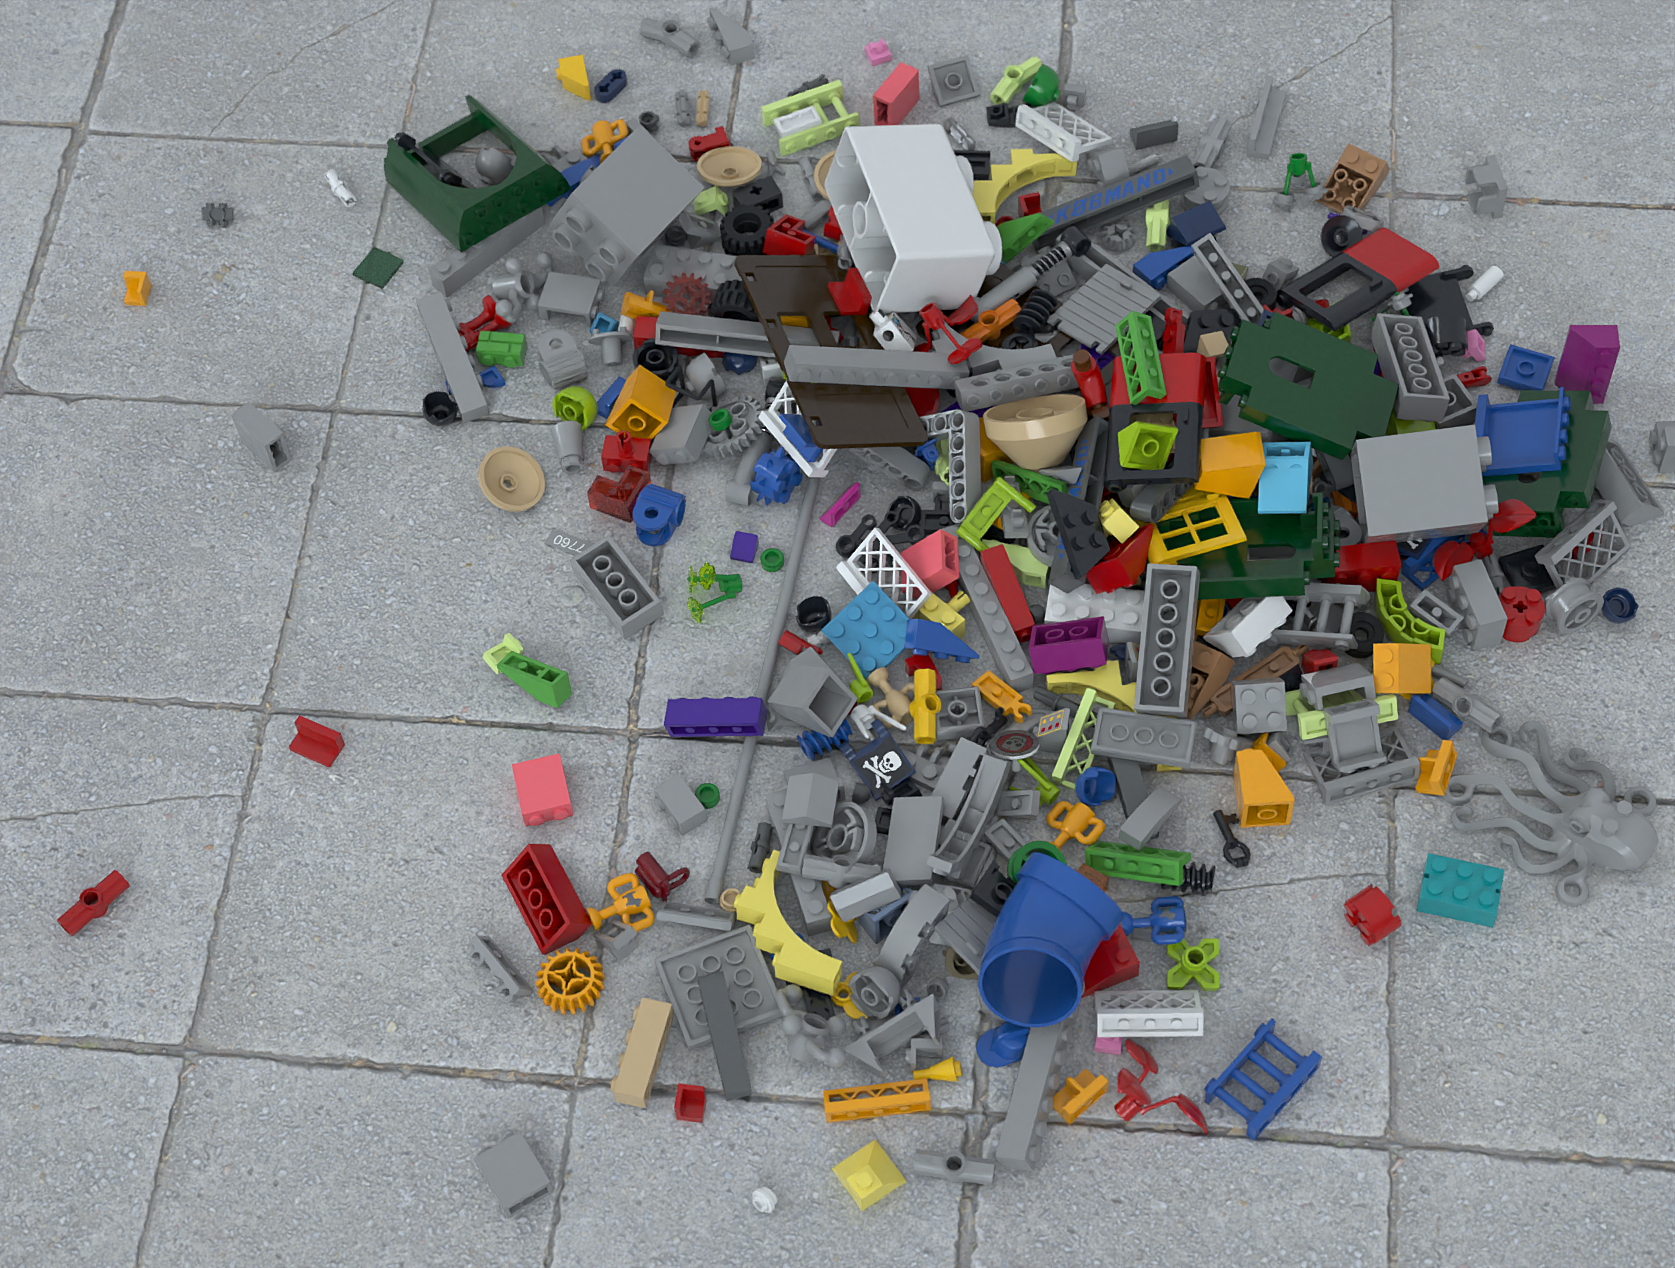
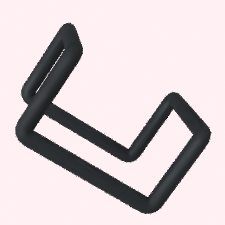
M678 365L666 380V387L679 392L674 399L672 408L676 406L683 395L695 400H701L709 388H711L712 406L717 407L714 380H709L698 396L685 390L681 365ZM677 373L679 374L681 388L670 384Z

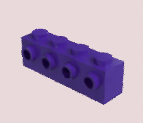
M754 696L747 698L725 697L711 699L702 697L700 699H668L664 726L670 737L764 736L768 710L762 698Z

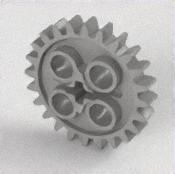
M737 395L733 401L727 398L726 403L719 402V407L712 406L711 413L718 409H727L733 420L730 426L722 431H715L711 428L702 450L704 453L707 452L709 456L714 454L715 458L722 454L725 458L729 452L733 456L738 449L742 452L743 446L750 447V441L758 440L756 434H762L761 428L765 427L758 418L762 410H764L759 401H755L753 397L748 399L746 395L740 399Z

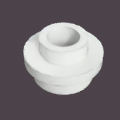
M762 1187L752 1193L753 1204L759 1211L771 1213L774 1210L777 1198L769 1188Z

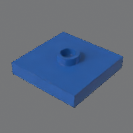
M1510 344L1497 379V384L1518 390H1544L1555 357Z

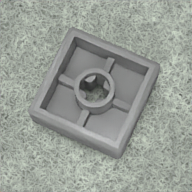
M978 686L936 691V695L941 701V710L936 713V740L972 737L976 728L980 726L985 727Z

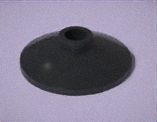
M1337 215L1330 218L1321 230L1322 246L1331 257L1336 256L1363 239L1358 223L1345 215ZM1336 235L1340 236V242L1336 240Z

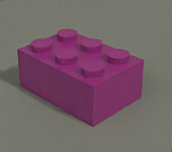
M1104 616L1032 626L1029 652L1034 674L1042 673L1046 675L1054 671H1074L1083 667L1098 668L1106 665L1109 638Z

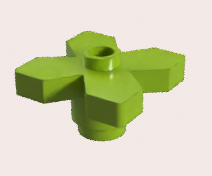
M1183 938L1177 944L1166 945V955L1178 963L1167 972V989L1183 990L1193 978L1203 991H1218L1220 986L1219 973L1208 965L1219 955L1218 939L1203 938L1197 946L1190 947Z

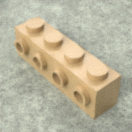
M642 997L640 1006L635 1007L633 1012V1021H635L633 1029H629L625 1040L627 1048L625 1053L622 1052L618 1061L620 1071L618 1077L614 1076L611 1083V1092H613L616 1102L641 1108L647 1107L674 1018V1010L671 1003Z

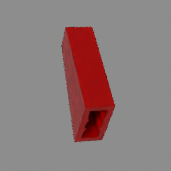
M1001 544L981 551V564L1018 642L1024 643L1029 641L1032 626H1035V623L1004 545Z

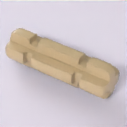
M700 90L698 92L696 125L699 127H705L708 124L707 117L710 101L708 90Z

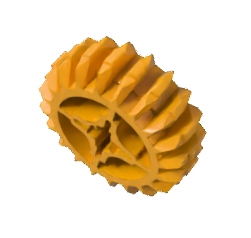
M566 947L565 953L562 954L556 950V957L548 955V963L541 962V971H537L536 976L539 979L536 981V987L539 989L538 995L543 999L544 1005H551V1010L554 1012L559 1008L563 1015L567 1010H571V1014L575 1015L578 1008L585 1012V1005L588 1004L593 1007V999H600L601 994L599 991H603L605 988L603 983L605 981V974L602 972V964L598 963L595 955L590 957V953L587 950L581 954L578 947H576L574 952H570V948ZM578 967L589 972L591 977H585L584 974L579 973ZM551 984L556 985L557 988H561L563 991V995L558 994L554 990H552Z

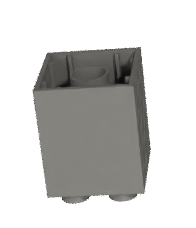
M639 125L571 193L549 226L554 230L552 235L556 243L567 251L574 249L586 261L585 268L593 278L601 279V282L607 280L614 286L679 219V216L686 211L705 187Z
M1475 425L1355 441L1350 457L1359 525L1362 530V544L1396 540V543L1478 533L1486 525L1488 519L1493 518V514L1498 513V497L1495 484L1483 485L1481 473L1486 472L1487 466L1492 464L1489 437H1477Z

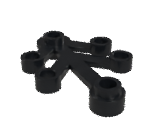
M895 511L887 512L884 520L877 528L885 534L890 527H895L899 524L900 518ZM870 514L865 515L862 518L861 524L851 535H843L838 539L836 551L841 557L850 558L865 540L861 539L867 530L870 531L876 528L877 521L875 517ZM890 517H896L893 522L888 521ZM873 520L871 525H866V522ZM912 525L907 529L906 533L887 535L886 537L892 545L902 543L914 545L926 538V533L920 525ZM917 534L921 535V537H920L919 539H917V540H914V539H913V537H914L915 535H917ZM877 537L873 541L872 551H880V540ZM846 545H852L850 549L844 550ZM886 554V561L890 568H893V556ZM862 555L858 561L865 565L866 568V555ZM872 558V563H876L874 568H879L878 560Z

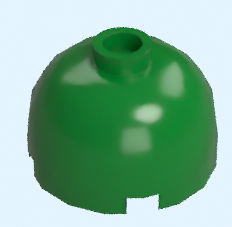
M1042 64L1022 101L1035 108L1048 105L1051 100L1056 102L1061 93V90L1058 89L1060 84L1058 74L1049 66Z

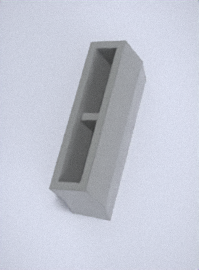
M886 868L833 891L830 898L843 922H846L900 899L901 889L890 868Z

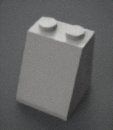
M793 663L767 702L782 717L828 737H833L858 698L829 668Z

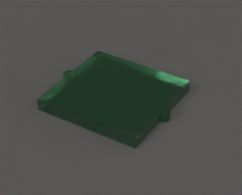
M373 247L352 274L365 281L366 284L370 283L383 289L403 265L404 260L392 255L391 252H385Z

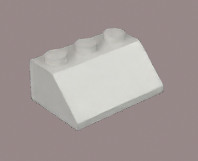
M1283 596L1243 598L1203 638L1233 658L1240 656L1249 657L1257 650L1256 646L1259 643L1269 639L1272 635L1271 632L1287 621L1286 617L1292 612V609Z

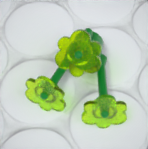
M705 563L704 567H701L699 570V576H697V572H693L692 566H689L687 578L689 593H692V587L697 586V582H700L704 590H710L711 584L719 582L720 591L726 593L703 604L692 597L688 598L687 606L697 623L702 622L703 609L727 599L736 598V593L742 591V579L739 574H716L715 567L710 565V563Z

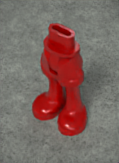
M490 295L483 298V311L479 316L465 324L459 323L460 330L457 331L459 336H464L468 346L465 349L466 352L477 347L480 331L495 332L512 326V323L507 322L504 317L496 313V302ZM490 322L489 324H487V325L484 326L483 328L477 330L479 327H481V326H483L484 324Z

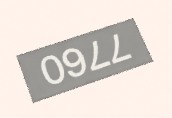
M552 530L545 542L546 545L575 555L593 545V543L556 530Z

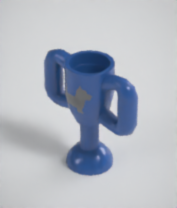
M1169 896L1154 899L1151 903L1152 914H1150V917L1133 918L1128 912L1122 911L1124 914L1122 929L1126 936L1133 933L1134 928L1151 927V940L1155 944H1177L1184 938L1186 916L1184 902L1180 897ZM1160 932H1162V933H1174V934H1162V935H1159Z

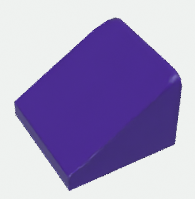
M736 531L730 559L753 563L759 546L758 536Z

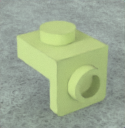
M717 186L702 191L696 197L694 212L700 216L717 209L722 215H725L728 211L729 198L726 193L722 192Z
M507 633L504 635L502 643L484 652L483 659L498 675L501 671L497 669V664L511 651L522 655L523 647L518 639Z

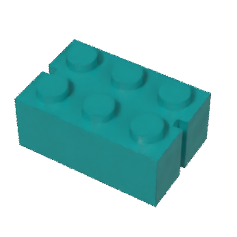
M1428 853L1416 911L1493 928L1498 913L1505 869Z

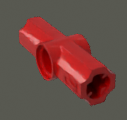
M112 871L94 888L90 887L83 890L79 901L59 917L57 922L69 935L74 936L93 918L96 919L104 916L108 905L130 887L129 883L118 871Z

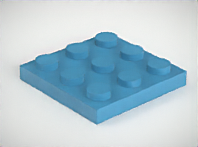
M872 581L821 631L848 660L847 654H852L862 675L867 679L876 669L881 667L887 668L906 650L904 648L907 621L910 619Z

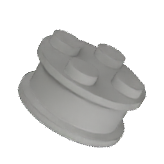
M1197 167L1196 171L1200 187L1180 195L1182 208L1184 211H1187L1210 200L1219 215L1222 214L1228 206L1230 183L1227 177L1216 169Z
M1572 577L1555 593L1550 594L1545 599V615L1557 622V628L1561 633H1574L1588 625L1598 615L1604 600L1599 593L1592 592L1591 584L1586 579Z

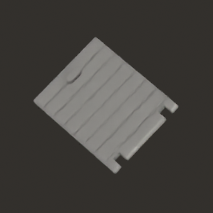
M1105 264L1085 285L1049 317L1047 323L1054 326L1059 322L1058 329L1091 349L1098 345L1096 352L1103 355L1118 340L1115 325L1132 311L1145 314L1161 299V295L1110 265ZM1129 325L1124 328L1125 333L1129 330Z
M967 898L933 929L979 975L984 950L997 918L975 901Z

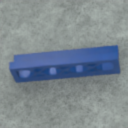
M1483 529L1479 531L1486 534L1488 537V533L1485 532ZM1465 534L1433 538L1419 560L1409 557L1404 561L1401 574L1423 591L1439 579L1435 567L1432 566V560H1434L1437 549L1448 541H1455L1460 545L1462 542L1469 544V540H1466ZM1418 571L1429 572V578L1423 583L1414 575Z

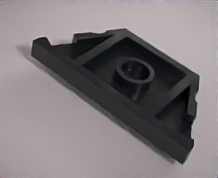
M1235 309L1198 310L1189 313L1187 329L1184 335L1183 353H1197L1200 335L1218 331L1223 332L1228 345H1231L1230 333L1234 326L1238 327L1242 322Z
M1051 489L1046 495L1075 580L1083 577L1110 551V547L1095 505L1056 489Z

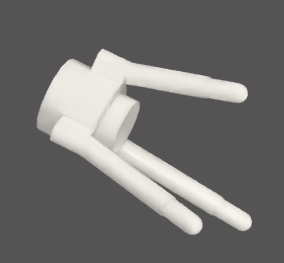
M859 705L850 714L851 719L858 726L866 739L869 738L871 742L875 737L869 729L872 728L870 723L875 721V716L903 731L907 729L906 726L879 712L873 705L869 708L865 705Z

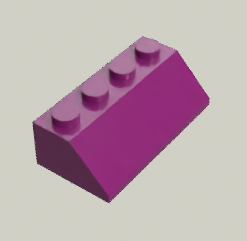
M1570 325L1554 384L1558 388L1564 387V391H1591L1593 405L1603 404L1620 350L1618 325Z

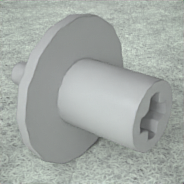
M625 326L620 327V332L600 334L599 329H593V335L588 338V342L594 345H601L603 366L623 364L621 343L633 339L632 333L627 332Z

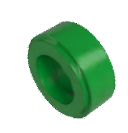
M718 409L710 415L708 422L713 430L722 431L730 426L733 418L727 409Z
M769 548L761 554V566L765 571L777 572L784 566V556L780 550Z
M704 783L697 787L695 796L705 809L713 808L719 803L720 793L716 785Z

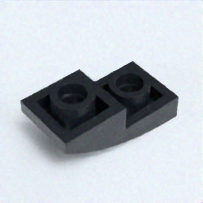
M1006 102L986 107L989 126L1017 127L1015 124L1018 106L1009 108Z

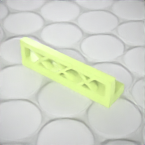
M1086 689L1052 774L1054 784L1076 791L1075 784L1065 780L1067 773L1078 769L1081 775L1087 768L1091 767L1095 758V754H1091L1089 746L1092 744L1093 738L1087 741L1083 734L1086 728L1096 725L1097 719H1095L1092 713L1095 703L1109 709H1114L1115 707L1114 702L1097 697L1096 690ZM1086 747L1089 757L1078 763L1075 753L1077 750Z

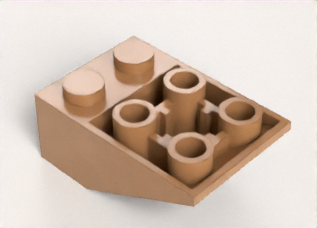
M1348 143L1323 186L1328 188V192L1324 193L1322 198L1315 201L1342 214L1345 206H1353L1362 210L1378 191L1389 173L1388 163Z
M1194 641L1188 711L1187 717H1185L1190 720L1225 683L1235 663L1234 660L1223 653Z

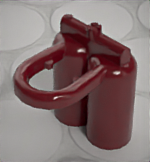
M650 852L641 854L636 860L638 867L634 873L653 897L660 898L663 902L667 901L670 890L682 885L690 876V870L687 867L680 868L668 875ZM684 874L679 880L669 884V881Z

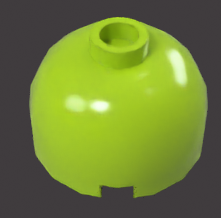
M571 386L565 388L552 401V408L556 418L560 416L563 422H578L582 425V431L591 426L598 414V406L594 396L583 387Z

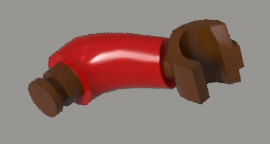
M1083 349L1077 350L1073 354L1071 371L1085 399L1088 421L1098 416L1109 422L1110 404H1108L1101 370L1088 351Z

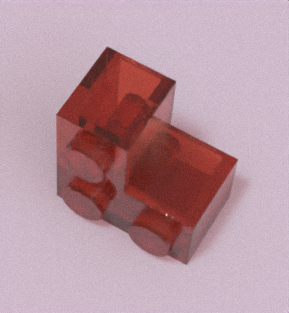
M628 465L619 482L597 475L587 491L590 508L632 523L634 520L633 509L637 497L643 488L651 483L650 473Z

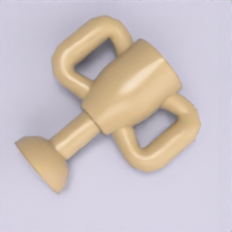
M885 667L876 669L867 678V683L873 687H880L886 696L884 700L874 703L873 706L879 712H881L880 708L887 707L892 715V719L902 725L909 724L914 718L909 712L911 700L906 695L909 691L914 693V683L905 685L900 691L893 690L887 682L888 670ZM879 718L880 721H882V722L884 723V725L886 726V728H891V727H893L892 724H890V723L884 721L883 719Z

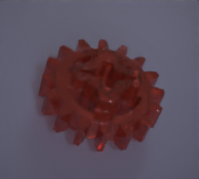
M683 272L680 279L676 275L673 276L674 283L667 282L666 285L670 289L663 290V294L667 295V297L662 300L663 303L669 304L665 309L666 311L672 310L673 313L701 316L700 311L702 313L707 312V308L704 305H710L711 301L706 298L711 296V292L705 291L708 284H701V276L696 280L694 279V273H691L690 277H686L685 272ZM690 284L696 286L699 290H695ZM680 285V291L672 294L674 288ZM685 290L688 296H692L689 304L686 298H682ZM701 300L700 306L693 310V304ZM675 305H680L684 309V311L680 310Z

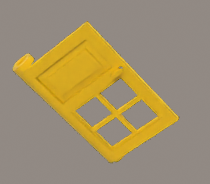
M1193 484L1158 521L1161 522L1183 516L1187 527L1160 534L1156 523H1152L1154 529L1147 558L1150 564L1177 565V560L1247 541V538L1225 494L1197 490ZM1125 506V510H1128L1130 515V508ZM1215 506L1220 518L1195 525L1192 524L1188 516L1189 513ZM1134 520L1139 527L1151 523ZM1223 523L1228 534L1200 542L1195 530ZM1188 532L1191 533L1195 544L1167 551L1163 539Z

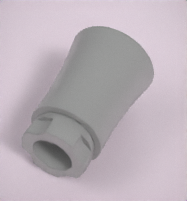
M575 421L557 423L551 428L550 432L555 442L559 464L562 471L567 474H576L584 469L582 425Z

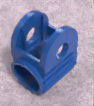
M651 483L643 488L637 497L633 509V519L636 524L638 539L648 546H659L666 543L672 537L676 527H679L682 523L686 507V496ZM661 529L660 532L657 533V534H651V533L648 532V531H657V530Z

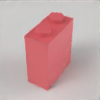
M900 62L874 93L875 125H899L920 99L919 70Z
M942 529L901 552L904 560L932 593L959 578L958 538ZM901 571L902 584H907V573ZM902 587V592L905 594L906 587ZM913 587L912 597L918 600L923 593L918 587Z
M560 753L512 764L525 826H538L543 822L563 820L568 816L574 815Z

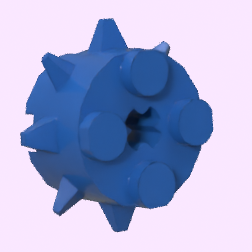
M781 446L778 451L772 450L770 454L765 452L759 458L753 471L757 472L755 481H750L751 489L759 494L757 502L764 497L766 505L770 504L771 501L786 504L794 487L800 485L803 474L800 473V466L791 458L789 453L785 455L784 447Z

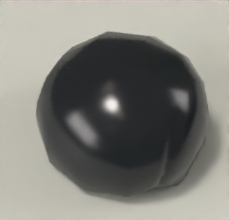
M434 391L428 393L423 398L422 404L424 418L432 425H448L457 416L456 402H452L446 392Z
M898 496L887 510V512L895 511L898 514L900 522L893 528L900 531H907L910 526L918 525L921 519L919 503L909 496ZM892 516L888 521L893 522L896 517Z
M812 596L804 599L797 605V616L795 617L798 626L802 630L818 632L831 621L832 612L828 601L824 597Z

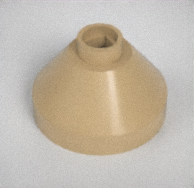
M1070 394L1041 395L1004 403L990 408L983 414L986 436L1020 468L1039 473V469L1059 467V464L1065 461L1088 420L1085 399Z

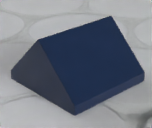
M1209 200L1172 217L1167 229V236L1189 247L1209 233L1213 236L1226 230V226Z

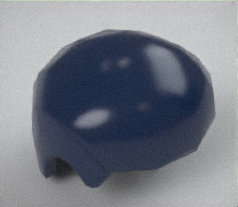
M724 352L722 364L727 372L731 370L737 375L751 372L756 367L758 356Z
M1616 587L1608 590L1603 595L1604 603L1601 610L1607 620L1621 624L1627 623L1636 617L1635 614L1639 605L1635 601L1633 594L1627 589Z

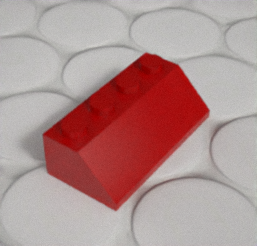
M528 844L502 873L501 876L542 955H546L578 940L593 924L551 844Z

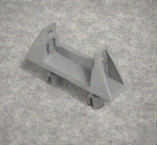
M904 989L907 1000L905 1001L901 996L899 999L903 1012L872 1030L865 1016L859 1017L862 1028L853 1020L851 1026L859 1039L844 1048L851 1061L866 1070L886 1078L888 1076L882 1068L879 1059L906 1044L911 1038H915L922 1034L921 1032L927 1030L938 1046L941 1034V1006L933 993L917 1003L911 991Z

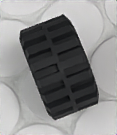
M743 204L739 208L733 207L732 211H727L725 217H722L720 224L721 242L725 254L732 256L768 255L763 253L767 229L774 224V218L772 215L770 216V212L764 210L761 206L755 207V204H750V206ZM749 232L753 233V234H750V235H742V234H744V233H749Z
M728 280L720 284L710 309L711 317L760 322L743 286V281Z

